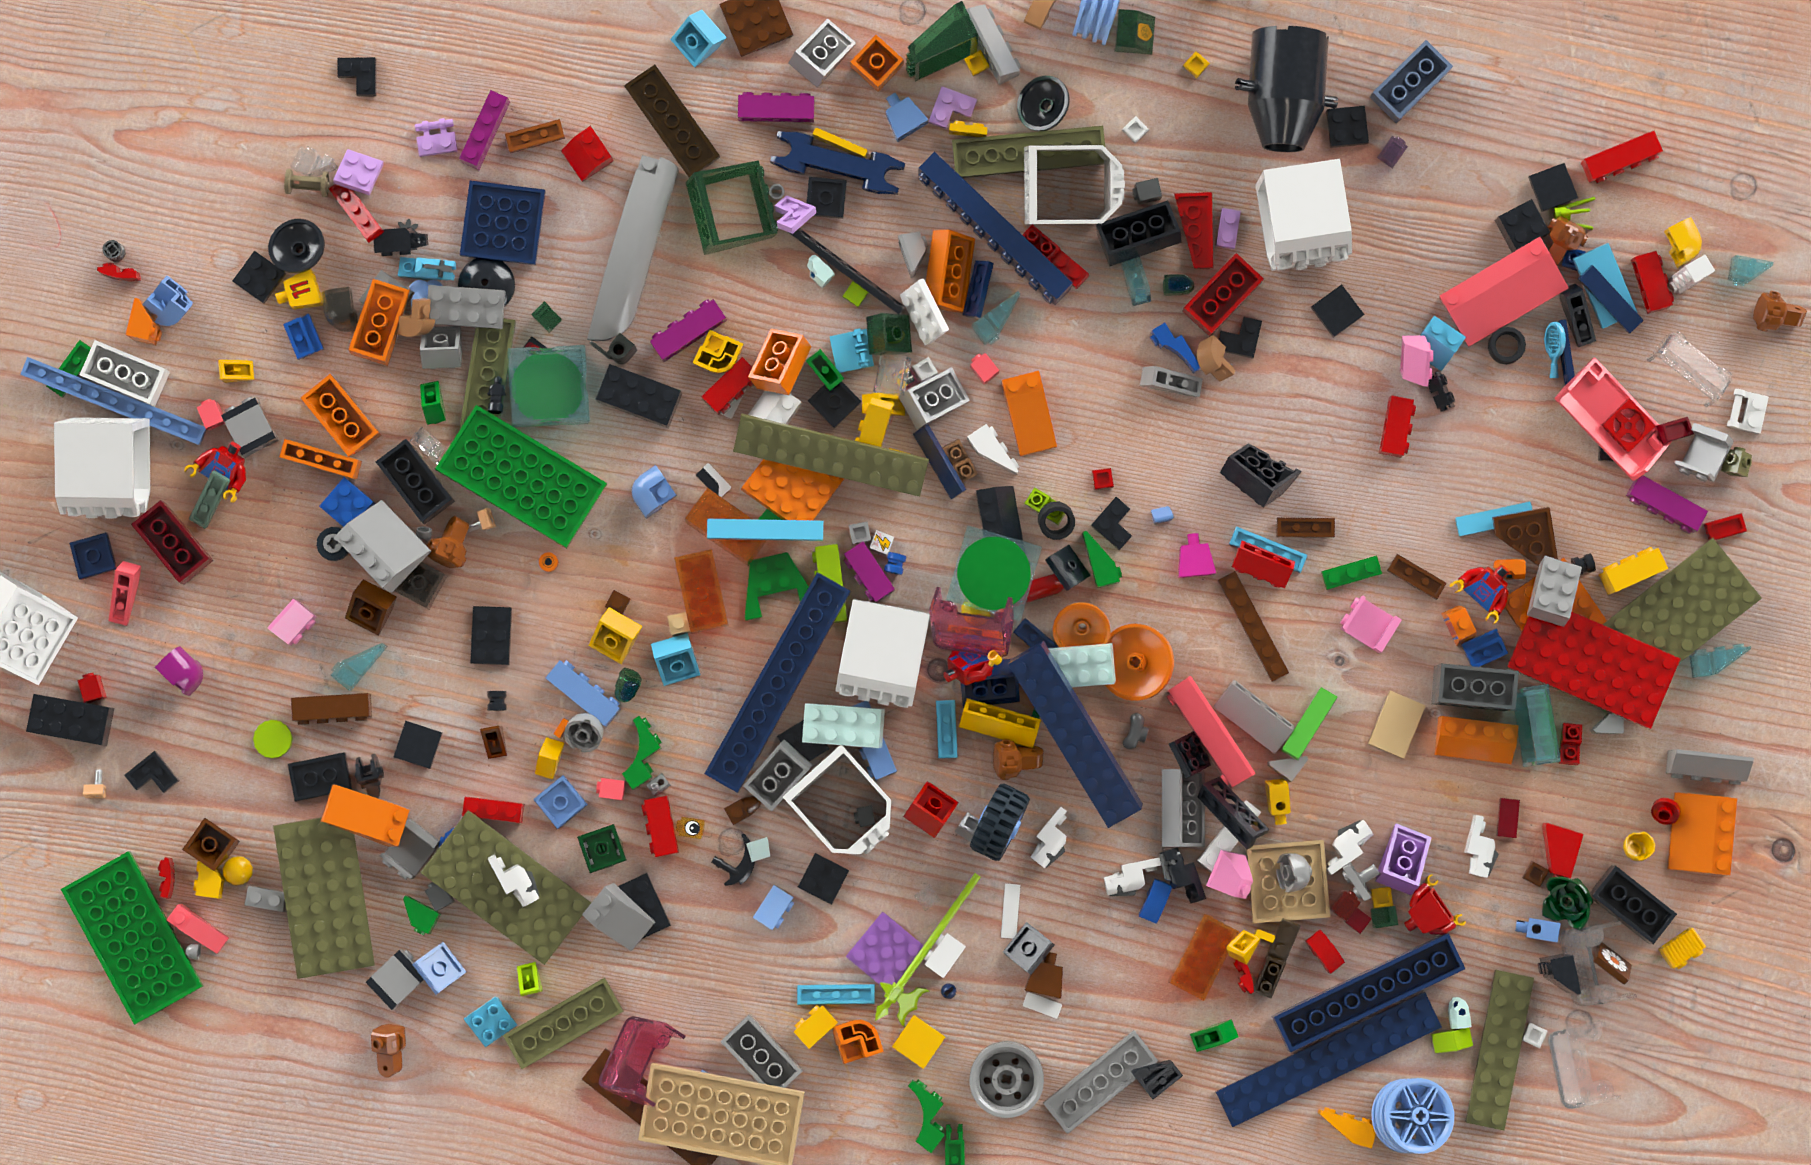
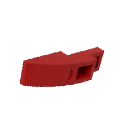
M1033 224L1022 234L1073 283L1072 286L1078 289L1090 276L1086 270L1065 254L1056 243Z

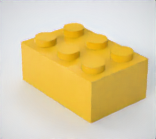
M1652 547L1638 552V557L1636 558L1633 554L1620 560V565L1615 562L1602 568L1603 572L1598 575L1607 595L1668 569L1659 548L1653 550Z

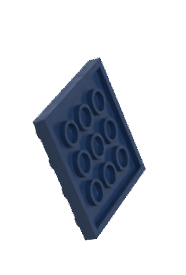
M470 180L460 256L536 265L546 190Z

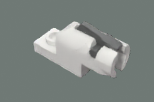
M1059 807L1036 836L1042 842L1037 844L1030 857L1043 868H1047L1065 853L1064 844L1067 836L1055 827L1056 824L1060 826L1067 818L1064 815L1067 811L1062 807Z
M1473 815L1464 853L1473 855V857H1470L1469 874L1488 878L1499 854L1495 850L1494 839L1480 836V832H1484L1486 822L1483 821L1484 817Z
M1359 820L1338 830V837L1334 840L1332 846L1341 858L1338 859L1336 856L1327 862L1329 866L1326 867V871L1329 875L1334 874L1363 853L1359 845L1362 846L1373 836L1371 829L1364 820Z
M495 854L488 857L506 894L514 890L513 894L522 906H526L539 899V892L531 871H525L518 864L503 871L505 864L501 857L497 858Z
M1160 858L1120 865L1122 873L1117 872L1104 877L1107 895L1134 896L1136 891L1145 885L1142 869H1146V872L1157 870V866L1161 865Z

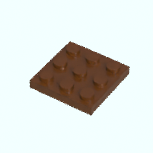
M728 0L719 4L741 57L793 36L779 0Z

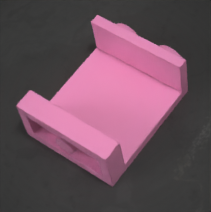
M1363 595L1359 599L1356 597L1350 606L1352 611L1349 615L1345 614L1340 622L1342 627L1340 629L1374 651L1382 653L1402 619L1386 613L1365 600L1366 597Z

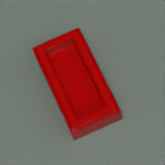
M1742 513L1704 524L1708 540L1712 538L1719 540L1747 532Z

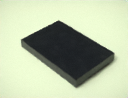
M345 752L288 764L295 802L330 795L333 784L352 790Z

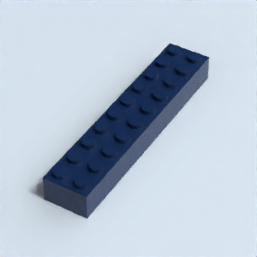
M935 151L918 168L919 181L926 187L929 185L933 189L932 193L938 199L943 198L947 202L946 206L953 213L956 211L961 216L960 220L968 226L970 224L975 229L973 232L980 239L984 237L988 241L987 245L994 252L997 250L1002 255L1001 259L1009 265L1011 263L1016 268L1014 271L1021 278L1025 276L1030 281L1028 283L1030 287L1035 291L1039 290L1043 294L1042 298L1047 303L1056 305L1071 290L1073 283Z
M1042 641L1010 659L1009 667L1106 826L1110 828L1140 811L1143 803L1045 642Z
M1446 933L1280 1011L1271 1017L1288 1052H1293L1466 968L1450 935Z

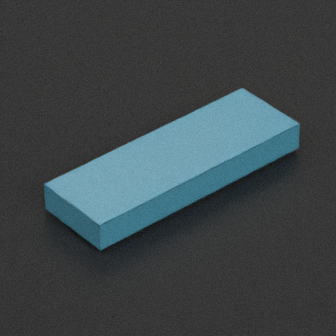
M955 700L936 701L938 759L958 758Z

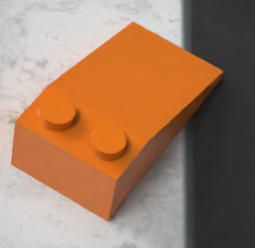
M376 279L372 280L348 349L351 355L388 366L398 335L399 316H403L410 290Z
M1039 371L1003 379L1001 384L1020 456L1057 447Z
M333 784L321 822L387 847H398L410 810Z

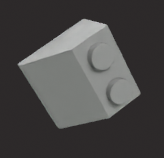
M461 326L433 327L428 334L422 335L420 355L423 369L461 367Z

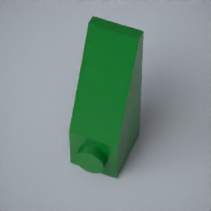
M1083 531L1082 536L1097 589L1119 583V578H1122L1120 566L1116 567L1115 562L1087 531Z

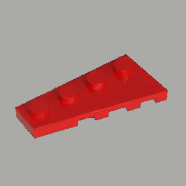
M1212 192L1174 193L1194 269H1214Z

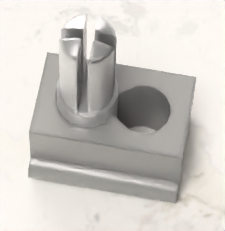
M662 773L646 784L654 796H657L671 786ZM663 779L664 784L659 786V780Z

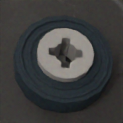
M339 527L326 528L317 538L316 546L318 552L329 561L341 560L349 553L334 538L341 530Z

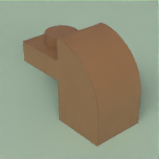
M412 299L411 315L399 316L398 335L406 337L428 334L433 329L435 319L429 318L431 299Z
M1213 335L1199 342L1197 360L1205 375L1211 373L1221 382L1233 376L1235 369L1223 358L1226 347Z

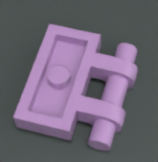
M442 118L435 122L422 121L421 124H415L416 132H424V136L417 137L420 157L458 152L455 132H447V127L454 126L453 119L445 120V118ZM440 128V134L430 135V130Z

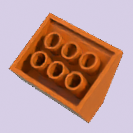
M1674 792V801L1680 806L1681 813L1678 820L1671 824L1667 869L1731 875L1737 798Z

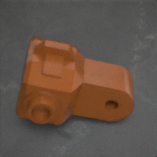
M1559 216L1557 219L1552 218L1547 227L1550 229L1549 235L1553 241L1548 251L1557 266L1567 250H1576L1579 245L1583 247L1588 239L1584 228L1562 216Z
M1770 291V293H1762L1758 298L1753 319L1756 322L1757 329L1767 332L1768 329L1777 330L1782 324L1801 327L1807 310L1798 305L1787 304L1779 292Z
M457 516L451 517L442 537L430 540L427 544V547L431 550L428 557L447 568L463 567L466 562L465 555L467 552L463 541L469 529V523Z
M1004 739L1001 742H996L994 745L993 768L1001 780H1009L1010 778L1017 777L1021 770L1041 768L1043 766L1044 750L1038 746H1033V748L1026 746L1017 747L1014 741Z
M385 1024L373 1029L371 1032V1050L377 1053V1068L379 1073L385 1078H389L402 1070V1050L406 1046L404 1026Z

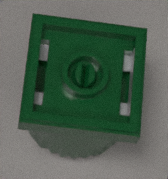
M615 824L577 837L590 874L627 861L623 850V843L618 836Z

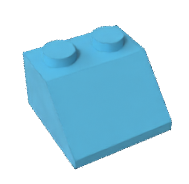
M700 10L689 15L670 40L695 68L720 47L726 36L706 13Z
M1435 315L1420 334V336L1426 337L1427 342H1430L1431 350H1433V362H1430V364L1439 371L1444 369L1466 338Z
M688 633L651 644L653 656L664 686L701 675Z

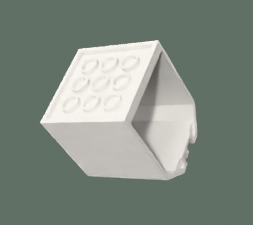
M1103 145L1024 147L1025 224L1104 223L1122 205L1125 188L1124 169H1122V164ZM1037 151H1095L1104 160V211L1095 220H1037Z
M1340 159L1263 170L1255 186L1266 255L1271 270L1276 271V267L1278 271L1289 268L1303 270L1307 269L1309 265L1323 267L1331 261L1341 262L1347 260L1348 255L1352 254V230Z
M73 417L54 423L55 498L60 514H66L67 507L68 516L86 515V518H98V516L105 515L107 519H114L122 514L127 517H138L140 513L147 511L150 496V418Z
M0 572V667L39 685L78 617L42 593Z
M853 599L836 692L843 696L857 695L858 700L868 702L870 698L877 699V703L889 705V702H892L900 707L908 708V706H912L930 614Z
M842 744L783 796L832 853L862 854L864 852L868 854L879 842L889 835L887 831L890 829L891 799ZM846 756L887 802L886 816L849 849H835L793 801L842 757Z

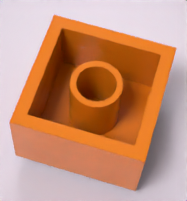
M877 35L850 61V67L877 92L904 65V59Z

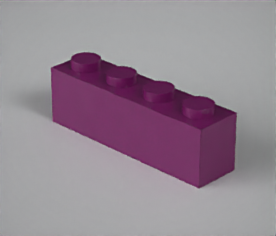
M490 90L459 157L463 164L480 170L510 104L508 97Z
M743 92L742 95H738V121L814 123L815 99L809 93H800L799 96H792L791 93L773 95V93L764 92L761 95H754L752 92Z
M714 299L703 301L699 305V309L688 311L683 315L684 319L679 322L677 320L673 321L667 326V330L664 332L659 331L652 336L650 343L663 362L708 334L709 330H714L727 321Z
M1643 475L1633 482L1626 495L1630 498L1629 501L1631 503L1647 507L1646 510L1654 515L1658 513L1664 517V521L1670 524H1678L1681 526L1680 529L1689 534L1699 530L1708 513L1704 508Z

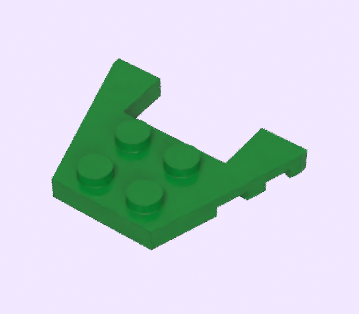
M788 552L750 560L745 621L762 617L758 601L759 597L797 589L801 602L809 586Z

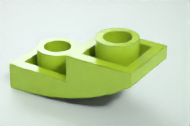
M1034 487L1024 504L1039 513L1046 504L1056 501ZM1054 511L1046 518L1059 526L1066 514L1062 511Z

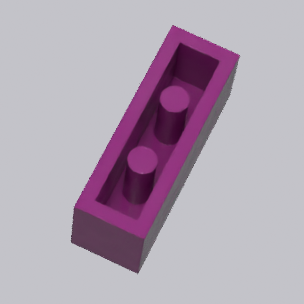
M864 542L844 553V563L848 569L853 568L856 573L854 578L859 585L863 584L867 590L864 593L870 601L874 600L877 603L895 591V588Z

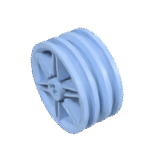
M1081 0L1072 36H1077V33L1082 34V39H1086L1089 34H1092V42L1096 43L1098 39L1102 41V45H1106L1120 0Z
M1423 1078L1394 1080L1379 1091L1373 1102L1371 1117L1374 1131L1380 1141L1393 1151L1413 1154L1429 1153L1440 1148L1452 1132L1454 1125L1452 1102L1446 1091L1431 1080ZM1399 1101L1400 1105L1396 1108V1103ZM1431 1104H1432V1105H1433L1432 1110L1428 1111L1427 1109H1429L1430 1106H1431ZM1396 1122L1400 1126L1399 1129H1397L1395 1126Z

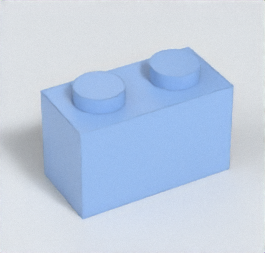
M773 885L753 918L771 930L774 927L778 929L784 920L782 918L785 911L789 912L794 905L792 901L794 897Z

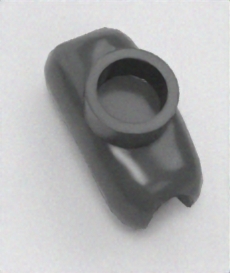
M1134 713L1130 717V731L1123 740V746L1126 749L1136 748L1138 741L1145 743L1149 728L1143 726L1144 718L1141 714Z

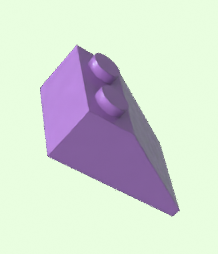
M1395 824L1379 865L1378 871L1380 874L1376 876L1375 882L1412 895L1419 887L1431 837Z

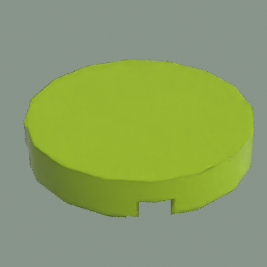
M269 720L257 727L254 732L253 741L255 748L261 755L268 758H278L289 751L292 746L293 737L286 724L277 720Z

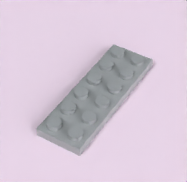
M1133 1030L1044 1101L1043 1104L1068 1134L1136 1079L1131 1070L1155 1064L1158 1060Z

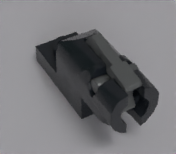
M1178 847L1159 853L1164 879L1170 882L1172 889L1184 886L1190 904L1205 900L1206 896L1194 862L1184 865V859Z

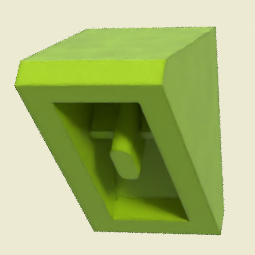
M536 962L517 966L521 996L543 991Z
M1470 1028L1453 1029L1431 1034L1435 1053L1458 1051L1473 1046Z

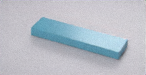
M1531 502L1456 517L1455 522L1459 537L1493 530L1492 517L1532 510Z
M1237 526L1229 545L1239 548L1241 541H1245L1295 562L1293 571L1301 573L1307 555Z
M875 984L797 985V1005L875 1004Z

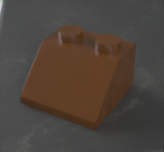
M363 579L352 593L345 619L379 636L393 610L397 596Z
M204 818L182 850L215 871L229 858L240 841Z

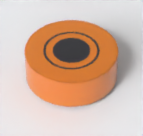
M546 552L540 556L539 566L544 571L552 572L558 567L559 561L555 554Z

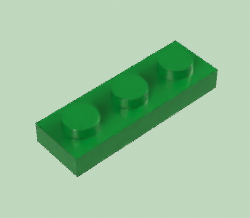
M79 340L59 369L79 377L91 347ZM46 385V387L63 398L66 395V392Z
M1376 555L1321 571L1326 590L1381 575L1382 571Z

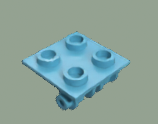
M855 329L853 332L829 336L835 367L840 373L874 366L867 329Z
M496 996L464 1018L465 1022L485 1047L517 1026L516 1022L503 1007L501 1000L498 997L496 998Z

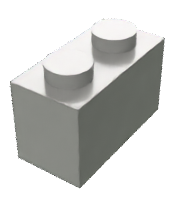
M248 886L245 900L246 906L287 912L283 891Z

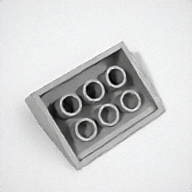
M382 500L348 522L334 537L383 589L391 593L431 552Z

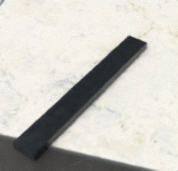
M801 228L791 234L897 314L903 313L906 308L903 304Z

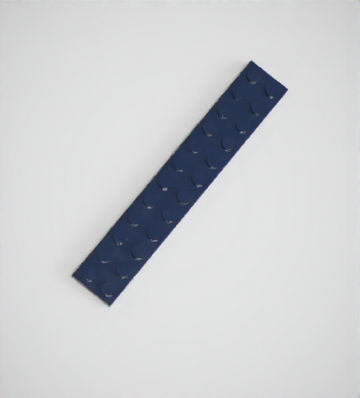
M816 573L705 771V775L739 793L849 597L850 590L824 575Z
M1422 992L1215 1092L1231 1126L1234 1127L1442 1028L1426 993Z

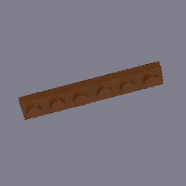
M1236 571L1219 579L1218 582L1271 682L1288 674L1289 671Z

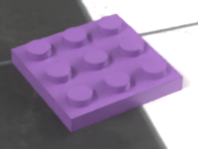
M882 912L846 957L879 985L880 982L892 985L894 982L897 984L924 945Z

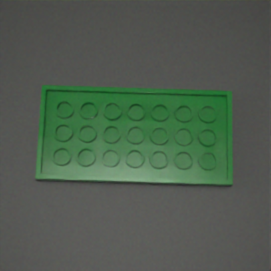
M475 405L435 468L439 473L566 549L607 486V483L478 405Z
M130 851L61 889L134 1025L204 986Z

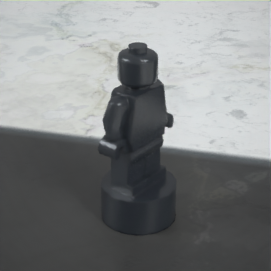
M497 376L494 379L495 384L490 386L487 393L488 396L491 395L490 403L488 404V412L491 414L503 413L502 396H506L505 386L502 385V378Z

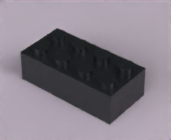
M1168 200L1107 220L1104 223L1096 224L1097 236L1109 267L1182 243L1181 231Z
M609 364L596 401L669 429L682 392L679 389Z
M404 439L375 461L424 525L455 502L407 439Z
M33 694L26 732L107 746L115 708Z
M1616 865L1609 867L1590 892L1592 899L1648 944L1654 945L1677 915V913Z

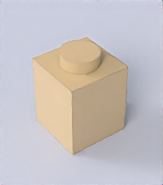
M687 612L667 616L672 636L691 632Z

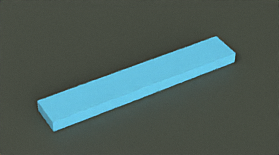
M707 519V539L823 541V521Z

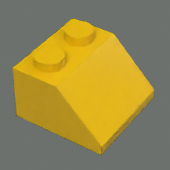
M609 607L599 620L588 646L622 665L635 643L642 626Z

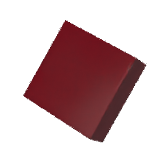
M1355 907L1345 923L1361 934L1372 918Z

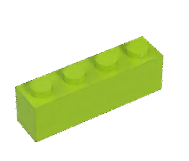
M838 544L815 547V551L812 552L813 563H817L818 570L814 571V575L818 572L843 586ZM845 604L834 623L847 621Z

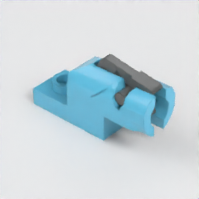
M400 257L398 276L421 280L454 281L455 275L451 271L456 270V262L419 257L417 259Z

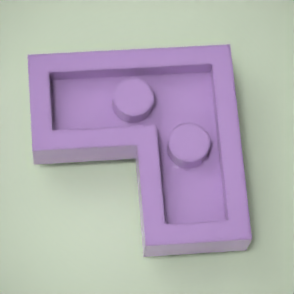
M941 87L929 123L947 129L953 112L971 118L977 99Z
M787 195L774 205L775 212L784 215L777 221L778 228L791 234L816 214V207Z

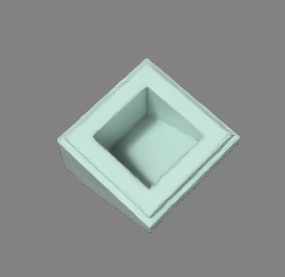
M767 837L746 844L752 862L770 857Z

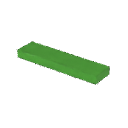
M1321 687L1283 746L1282 752L1299 760L1338 696Z

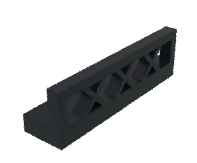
M1220 777L1202 785L1197 798L1246 849L1252 848L1258 837L1268 833L1269 828ZM1218 785L1222 791L1216 790L1213 786ZM1225 799H1231L1235 804L1228 803ZM1238 811L1245 813L1247 817L1241 816ZM1251 825L1257 826L1260 830L1255 831Z

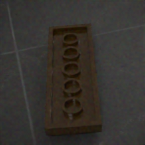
M655 64L624 85L627 92L689 179L720 158L716 149Z

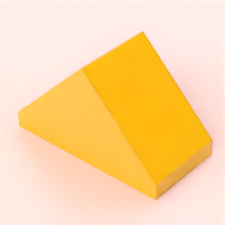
M218 360L220 380L223 382L254 380L253 361Z
M545 738L537 759L536 775L554 779L564 742Z
M1243 930L1227 946L1229 956L1247 965L1261 938Z

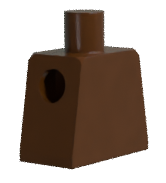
M1049 952L1044 962H1041L1029 976L1025 991L1061 999L1063 967L1055 965L1057 953Z

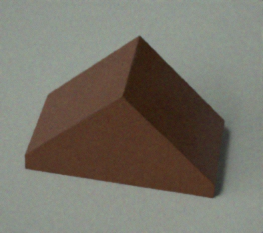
M498 725L481 728L480 732L488 759L507 756L503 727Z

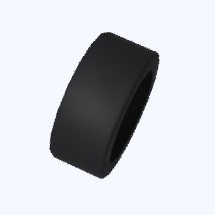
M1512 327L1500 328L1492 334L1488 342L1490 356L1500 364L1507 365L1516 362L1522 357L1526 349L1525 337L1519 330ZM1511 335L1517 340L1518 350L1514 355L1505 357L1498 353L1496 341L1499 337Z
M1060 501L1050 502L1041 508L1038 514V524L1042 533L1047 538L1061 540L1073 532L1075 517L1067 504ZM1054 511H1062L1068 518L1067 524L1059 530H1050L1045 524L1046 517Z

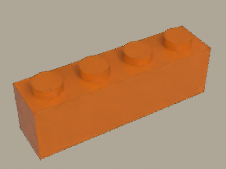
M284 439L279 456L280 458L353 479L358 478L362 464L360 460Z

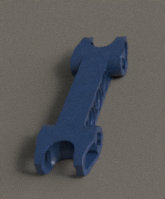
M778 131L777 139L788 143L791 146V151L785 157L771 156V164L800 175H804L806 167L862 180V189L867 192L898 195L899 188L887 183L884 176L889 170H904V162L879 152H871L870 158L865 159L813 146L814 137L807 134Z

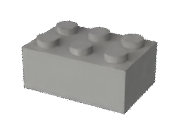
M1544 556L1538 567L1527 616L1564 627L1571 616L1582 567Z
M783 740L743 787L770 811H773L784 799L783 796L800 781L813 765L788 742Z

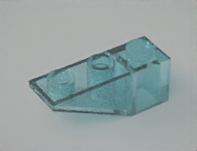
M1743 643L1732 645L1733 649L1727 650L1725 646L1715 647L1713 652H1707L1706 649L1695 650V654L1689 655L1692 677L1716 675L1751 650V646L1745 647Z

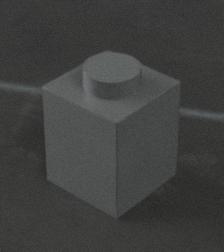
M1158 178L1136 182L1135 188L1132 189L1134 200H1138V204L1153 202L1162 198Z
M434 882L428 885L429 889L425 890L435 911H439L455 902L450 894Z

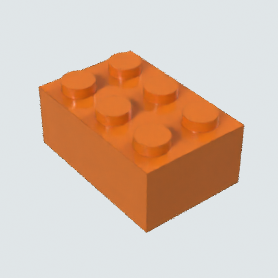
M770 329L748 378L757 389L789 395L809 354L811 345L804 335Z

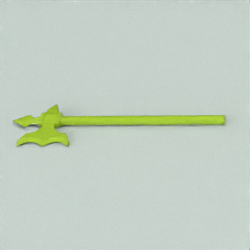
M974 873L897 984L895 982L892 985L880 982L882 990L886 993L884 995L886 999L882 1005L877 1006L875 1021L888 1015V1008L897 1001L899 1004L897 1018L900 1024L905 1027V1018L911 1011L917 1010L919 997L926 992H930L926 988L916 987L910 993H903L905 990L903 987L981 877L978 874Z

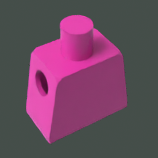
M1199 533L1187 534L1188 545L1180 547L1178 578L1215 575L1216 570L1208 543H1199Z

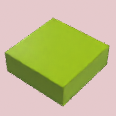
M852 281L842 297L856 307H859L869 292Z

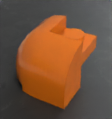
M861 1019L852 1020L833 1027L834 1040L838 1046L843 1064L884 1052L877 1030L867 1021Z

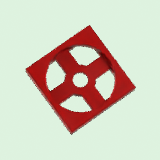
M1630 398L1602 424L1604 429L1627 453L1656 427ZM1631 409L1635 414L1631 418H1626L1621 411ZM1614 419L1620 423V429L1616 432L1613 425ZM1640 419L1644 422V431L1642 433L1635 428V424ZM1626 422L1631 424V429L1625 428ZM1625 434H1630L1635 440L1627 442L1621 438Z

